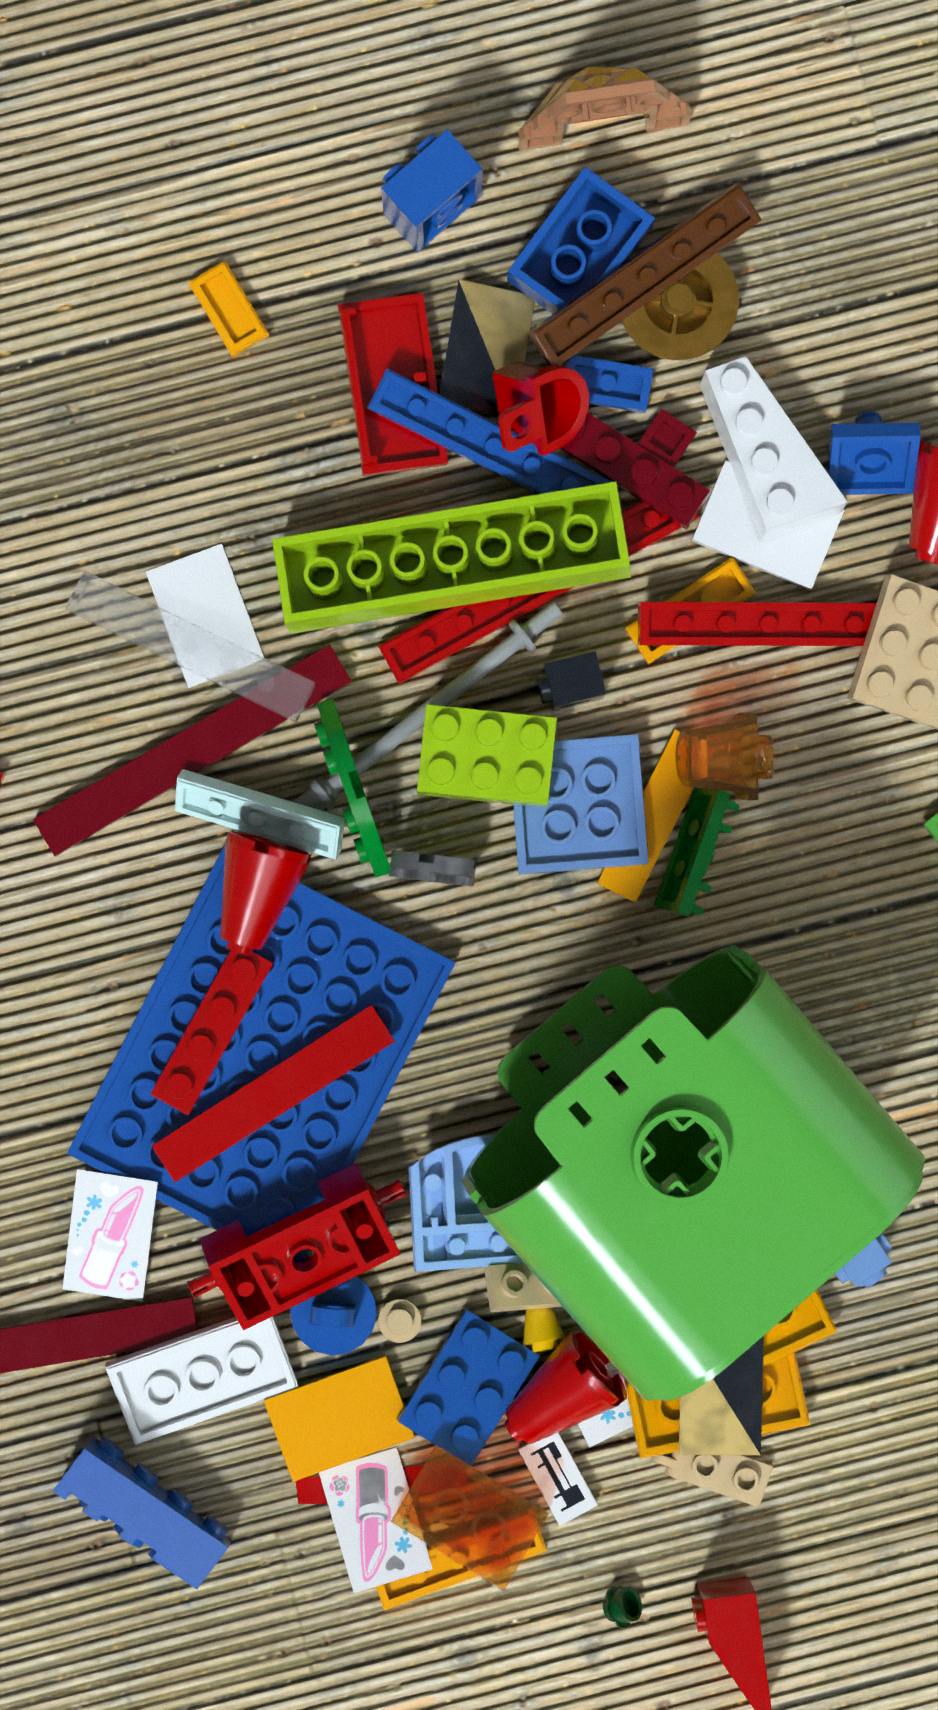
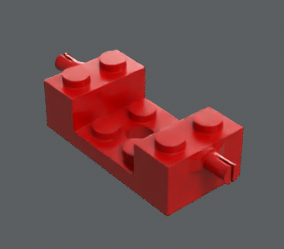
M355 1163L318 1181L325 1200L250 1236H247L240 1221L237 1220L200 1238L210 1271L187 1281L194 1298H197V1296L219 1287L244 1331L401 1255L385 1219V1209L383 1207L407 1196L400 1180L398 1179L376 1191L365 1180L358 1164ZM310 1249L314 1251L313 1256L305 1262L293 1261L294 1255L301 1250Z

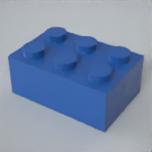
M448 129L439 137L435 133L429 135L416 148L415 152L418 155L406 166L402 162L396 164L382 179L385 183L381 187L384 216L417 253L482 197L483 169Z
M584 167L510 267L507 281L554 314L628 261L652 230L655 217L587 167Z

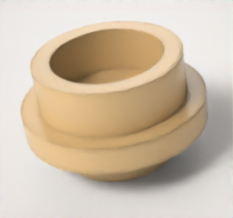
M392 1300L386 1303L379 1313V1329L392 1342H407L413 1339L420 1330V1311L415 1304L408 1300Z

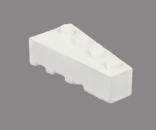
M747 357L705 370L700 382V388L728 461L733 469L759 542L841 514L848 503Z

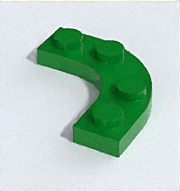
M330 699L318 703L317 707L322 721L314 723L322 748L330 746V749L323 751L330 775L337 773L340 775L350 807L342 809L350 834L360 833L361 837L353 839L361 864L370 861L375 878L389 873L390 865L334 700Z

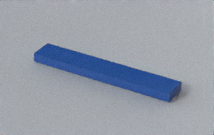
M385 369L367 406L368 410L536 494L611 482L554 452L542 456L537 453V447L531 443L513 452L505 450L502 447L498 424L389 369ZM511 431V434H512L513 437H518V436H520V435H518V434H516V433H514V432Z

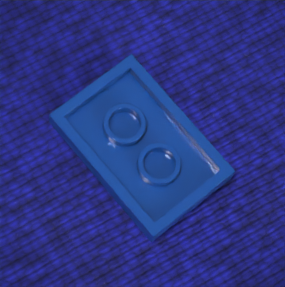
M465 1309L396 1420L471 1468L540 1356Z

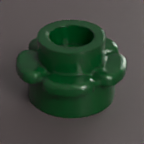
M620 1585L616 1588L612 1586L606 1592L603 1601V1612L609 1621L616 1622L615 1624L618 1628H627L630 1626V1622L637 1621L642 1614L641 1598L632 1587Z

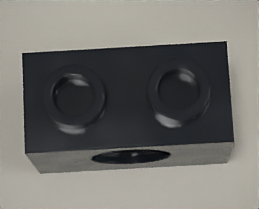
M596 651L545 663L543 667L544 675L538 676L537 679L542 703H551L553 712L603 700L606 695Z

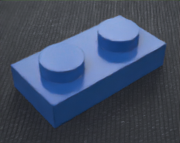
M576 355L567 360L566 367L577 371L585 379L589 391V404L646 413L654 368Z

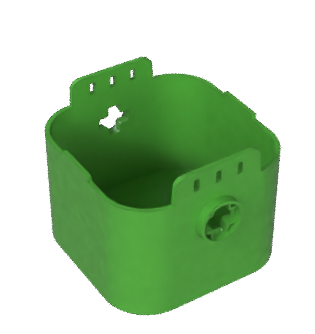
M733 944L699 960L672 979L654 995L629 968L621 965L606 968L501 1059L497 1069L498 1079L522 1109L485 1144L472 1160L464 1177L461 1179L468 1195L476 1203L481 1214L640 1396L645 1400L660 1399L662 1401H670L696 1390L717 1376L890 1226L919 1190L923 1180L922 1170L925 1164V1157L767 970L756 963L747 952ZM601 994L615 1008L609 1016L594 1002ZM568 1022L582 1037L575 1045L561 1030ZM535 1051L550 1066L543 1073L528 1058ZM612 1070L628 1086L620 1095L604 1078Z

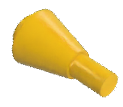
M527 1309L525 1313L523 1346L532 1345L533 1353L554 1350L558 1346V1340L564 1339L565 1335L553 1309Z

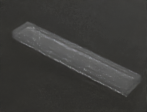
M85 570L65 607L68 612L297 723L316 685L315 682Z

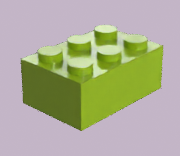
M426 704L417 785L418 795L547 808L557 718Z

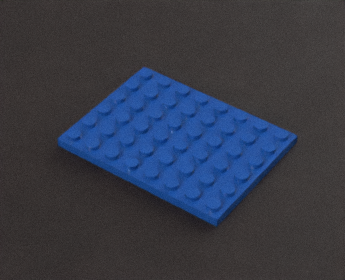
M224 845L67 1154L106 1174L158 1182L156 1200L215 1230L239 1220L247 1236H250L325 1200L318 1181L353 1165L456 962L299 883L262 950H252L274 964L189 1115L184 1114L150 1095L231 951L226 949L228 941L220 938L225 861ZM370 1005H373L395 1042L177 1182L173 1181L152 1148V1145ZM310 1249L297 1252L293 1257V1261L303 1262Z

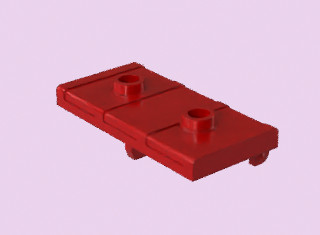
M423 293L338 304L337 308L362 476L447 465L446 448L367 409L385 369H389L438 394Z

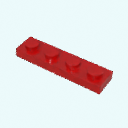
M233 951L229 952L150 1095L186 1115L191 1113L274 964L273 962L253 951L251 956Z

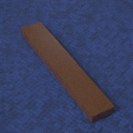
M733 184L527 333L548 366L562 365L762 221L741 185Z

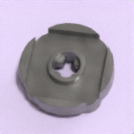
M392 850L389 876L474 887L477 861Z

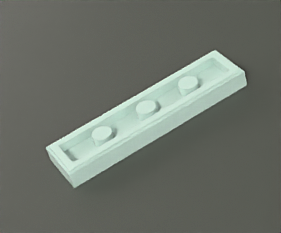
M182 769L177 777L176 812L335 860L341 852L344 817Z

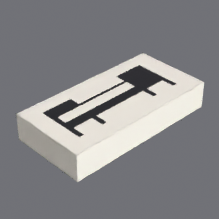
M559 1433L534 1444L525 1443L518 1447L523 1460L559 1526L598 1505Z

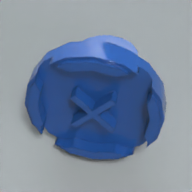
M358 1275L290 1309L292 1326L300 1340L313 1351L330 1356L347 1354L360 1347L372 1333L377 1316L375 1296L367 1283Z

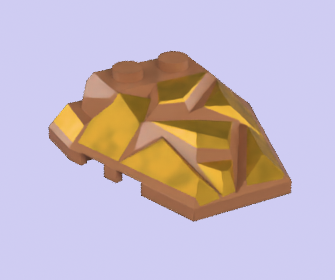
M587 67L577 74L562 78V83H556L552 87L546 98L519 129V151L562 145L564 125L640 113L644 115L646 132L688 126L691 118L690 105L635 67L631 69L626 67Z

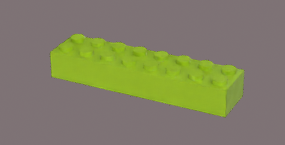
M616 481L272 539L284 623L290 634L631 578L630 561Z

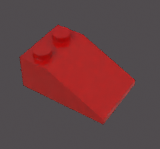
M749 1577L698 1583L699 1596L691 1597L693 1617L697 1631H705L710 1646L753 1709L772 1710L756 1592Z

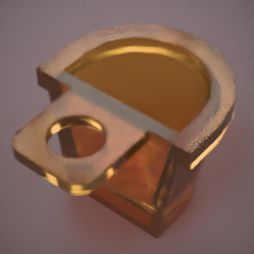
M738 713L733 717L732 721L684 729L680 732L676 743L675 761L678 778L681 784L687 787L733 792L735 797L740 800H759L758 779H771L773 777L772 736L757 734V713ZM762 748H763V752H764V763H763V766H762V762H761V750H762Z

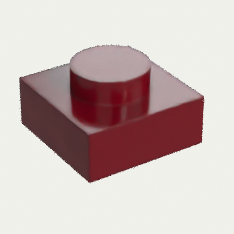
M661 409L638 445L675 467L697 432Z

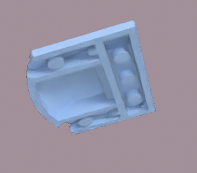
M495 1134L474 1136L445 1144L436 1148V1150L420 1161L416 1160L409 1165L415 1272L524 1263L481 1214L461 1181L472 1160Z

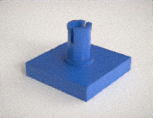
M866 411L856 416L855 424H832L826 472L843 495L912 494L921 438L919 423H882V417L879 413Z

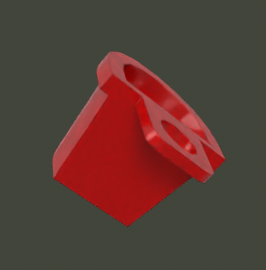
M514 362L492 372L499 412L498 424L501 443L505 450L513 452L531 443L537 447V453L546 456L572 440L584 424L589 409V391L585 379L577 371L557 364L543 368L523 362ZM511 429L520 436L513 437L511 434Z

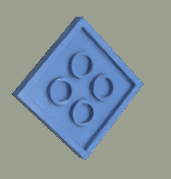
M639 735L554 741L548 807L513 805L518 874L649 865Z

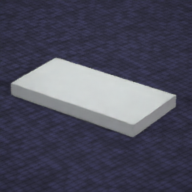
M274 1316L244 1331L237 1318L233 1317L106 1362L105 1366L135 1445L299 1387Z

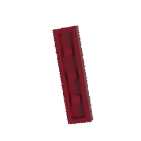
M588 412L584 424L575 437L559 448L609 481H616L617 486L686 530L710 496L709 489Z

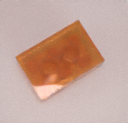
M436 1445L392 1518L391 1523L504 1592L549 1513Z

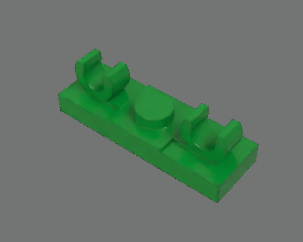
M695 784L654 906L688 917L690 913L703 914L704 909L696 906L694 900L699 890L711 892V886L701 882L706 874L708 865L714 858L715 845L719 836L717 833L718 831L731 833L732 827L722 822L725 810L738 811L740 807L736 802L729 800L730 793Z

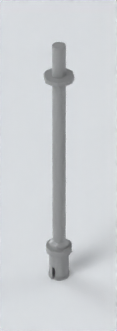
M552 601L521 627L512 619L509 622L512 634L354 758L359 776L424 725L426 704L448 706L523 646L528 651L534 652L536 647L531 640L563 615L557 605ZM339 773L334 774L328 780L321 779L318 782L316 779L312 780L308 784L311 788L293 802L321 811L327 808L330 811L336 806L334 801L337 800V794L344 789Z

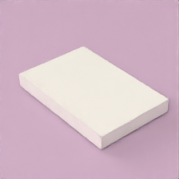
M725 460L692 541L807 590H811L845 510L843 509L841 514L759 542L731 464Z

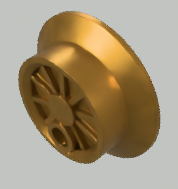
M716 253L622 321L623 326L638 346L654 356L678 361L694 359L707 354L727 337L736 320L739 307V292L735 277L728 264Z

